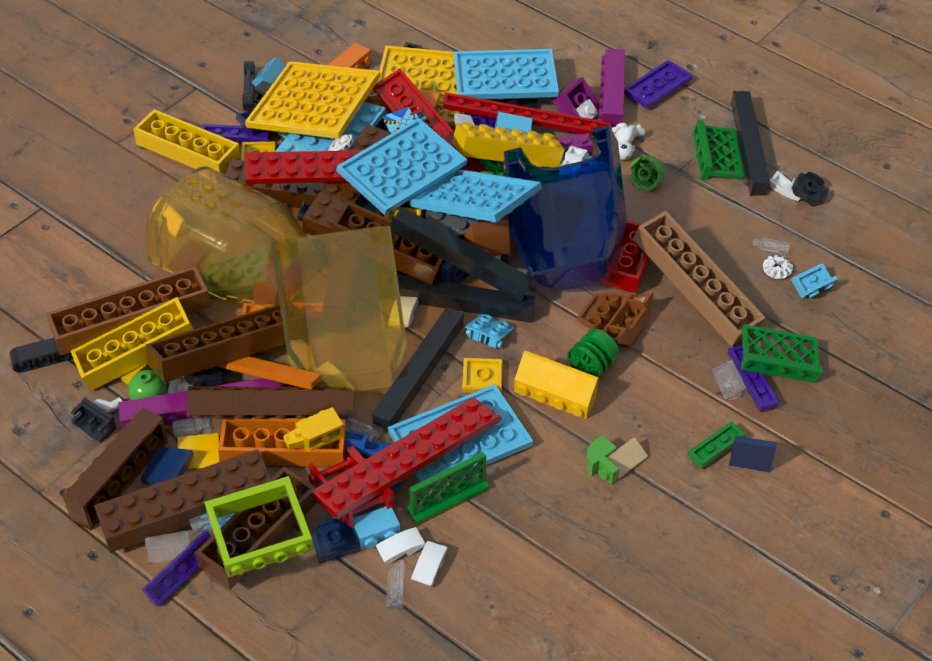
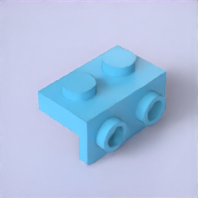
M821 263L793 277L791 281L801 298L806 296L812 298L820 293V289L823 288L826 291L833 287V282L838 277L834 276L831 278L824 264Z

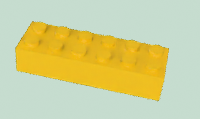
M155 109L133 129L136 145L220 180L225 176L231 159H241L239 143Z
M469 122L456 124L452 140L455 148L464 157L551 168L560 167L564 148L560 145V142L550 133H544L543 135L535 131L506 130L500 126L491 128L485 124L476 126Z
M178 297L71 350L82 380L92 391L147 363L145 344L194 330L185 309Z

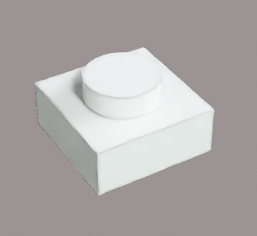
M590 99L586 100L576 109L580 117L592 119L598 114Z

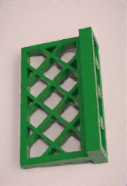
M697 120L693 130V138L700 178L708 180L709 176L743 180L744 173L735 129L706 126L703 120ZM707 132H712L714 136L712 137ZM723 134L731 135V137L728 139ZM717 138H720V139H721L722 141H724V142H723V143H720V142H719L718 140H716V139H717ZM712 142V143H713L714 145H716L717 147L714 148V147H712L711 145H709V143ZM728 144V145L731 146L733 149L730 150L729 148L726 147V145ZM721 149V150H723L726 154L723 155V154L720 153L718 150ZM714 154V155H716L719 159L716 160V159L713 158L711 155ZM731 156L735 161L732 162L727 157ZM724 161L728 166L725 167L720 162ZM717 166L721 171L714 170L713 167ZM733 168L738 173L732 172L730 169Z
M745 324L742 326L743 361L741 362V370L816 383L823 374V366L819 365L816 337ZM748 332L754 333L758 338L753 340L748 335ZM766 336H772L776 342L772 344ZM784 339H790L795 345L790 347ZM761 340L768 348L763 350L757 342ZM802 343H811L812 349L809 351ZM777 344H780L786 350L783 354L775 347ZM753 347L759 354L749 353V348ZM796 347L804 353L802 357L794 351ZM771 350L777 358L770 357L766 352ZM789 353L796 361L788 360L785 355ZM808 357L813 364H808L803 359Z
M484 452L410 487V505L407 506V512L417 526L489 491V484L486 482V455Z

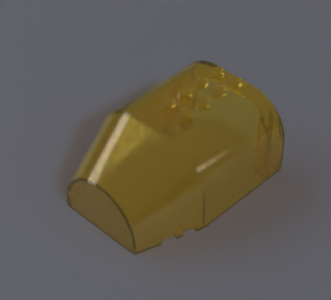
M208 166L195 169L167 190L154 205L147 221L145 237L148 261L171 273L196 266L208 292L220 299L227 300L228 297L237 299V303L243 304L245 300L253 302L255 307L266 308L291 300L323 271L322 258L284 203Z

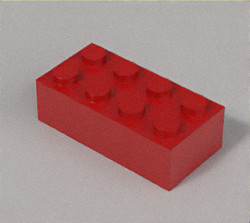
M624 219L602 269V285L630 293L636 292L637 294L651 260L633 240L638 227L642 224Z

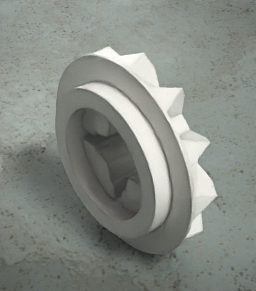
M343 135L340 139L334 140L328 151L349 149L354 143L353 136Z
M777 255L774 257L769 256L767 260H764L763 270L772 278L784 279L792 273L793 265L790 264L789 259L785 260L784 256L781 258Z

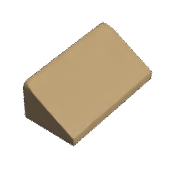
M633 437L607 458L619 468V480L647 459L648 455L637 439Z

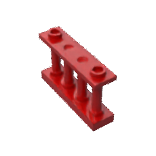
M354 446L346 448V458L344 461L320 472L313 463L309 464V481L313 486L319 487L327 482L325 478L347 468L350 469L365 459ZM390 488L386 489L381 494L342 516L340 520L342 522L345 521L352 528L354 527L353 515L376 504H382L387 509L395 508L393 491Z

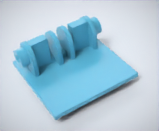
M487 314L479 315L465 327L468 328L466 335L470 339L480 343L484 340L485 345L488 344V346L495 349H501L503 346V341L501 340L515 329L509 323L495 320Z

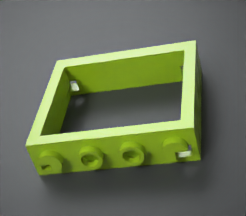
M289 476L204 502L228 578L238 574L240 576L245 572L262 569L266 565L284 562L288 558L298 555L302 556L304 553L313 551L312 537ZM288 497L302 536L230 558L217 518Z

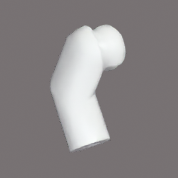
M120 397L111 402L103 399L93 401L94 404L109 414L119 409L118 402H122Z

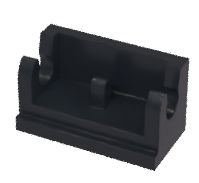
M85 397L71 411V414L76 415L71 420L72 424L100 443L117 429L114 417Z

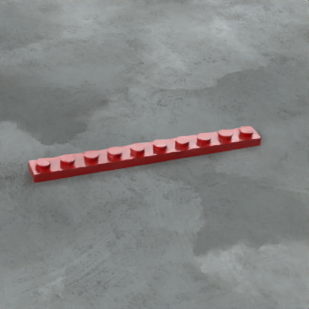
M445 92L442 109L496 119L498 112L532 118V125L579 134L589 133L590 136L609 139L611 134V122Z

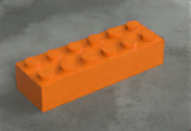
M225 417L222 421L218 447L220 462L258 449L265 466H309V464L313 463L315 467H331L345 460L346 419H341L344 424L345 437L316 450L307 451L303 446L289 450L283 438L284 435L296 429L295 423L301 419H236Z

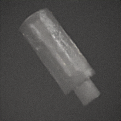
M761 237V239L754 238L753 246H758L759 250L788 255L790 242Z
M207 513L189 519L194 534L211 528ZM233 514L217 518L218 524L226 523V519L232 517Z

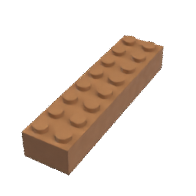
M667 211L638 227L633 240L731 347L742 341V326L744 324L756 327L762 325L766 317Z

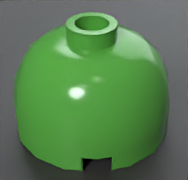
M651 155L641 156L630 165L632 174L630 179L639 190L651 191L664 180L665 167L657 157Z
M153 370L139 371L131 378L128 385L130 400L169 394L167 382H163Z

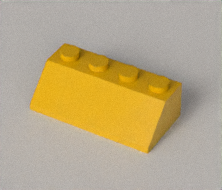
M526 350L524 351L514 380V392L587 419L596 403L598 377Z

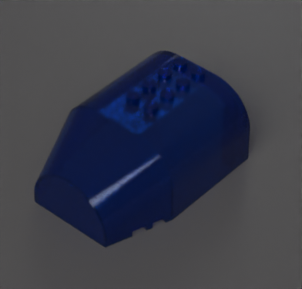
M609 125L591 129L596 144L600 149L597 155L587 160L559 167L543 168L532 164L521 147L504 151L506 177L541 182L542 189L509 213V227L531 276L537 283L545 287L575 289L601 280L607 274L626 231L627 215L619 145Z

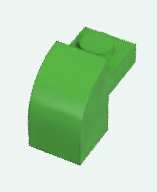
M603 435L589 445L586 469L591 477L598 472L603 480L613 485L618 481L619 468L607 457L616 451L617 447Z

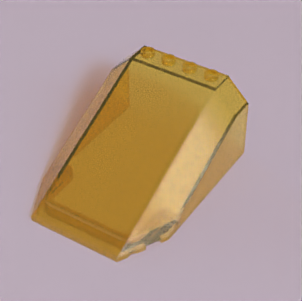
M390 225L271 242L288 362L291 366L322 374V380L315 387H351L354 392L391 387L395 381L407 341Z

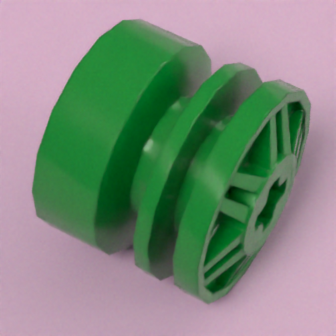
M599 329L589 330L567 353V359L572 368L596 376L598 379L620 357V351L616 342L607 333Z

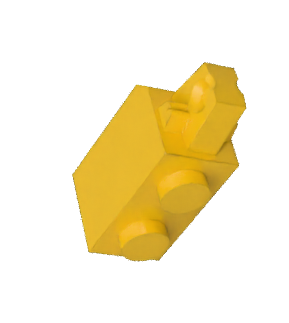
M333 407L313 416L301 419L295 423L296 429L283 436L289 450L303 446L305 450L313 451L345 437L344 424Z

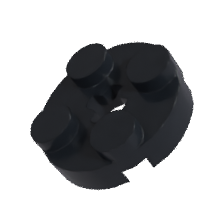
M802 172L794 180L793 194L810 206H816L827 197L828 188L825 189L823 185L825 182L819 175L813 172H807V174Z

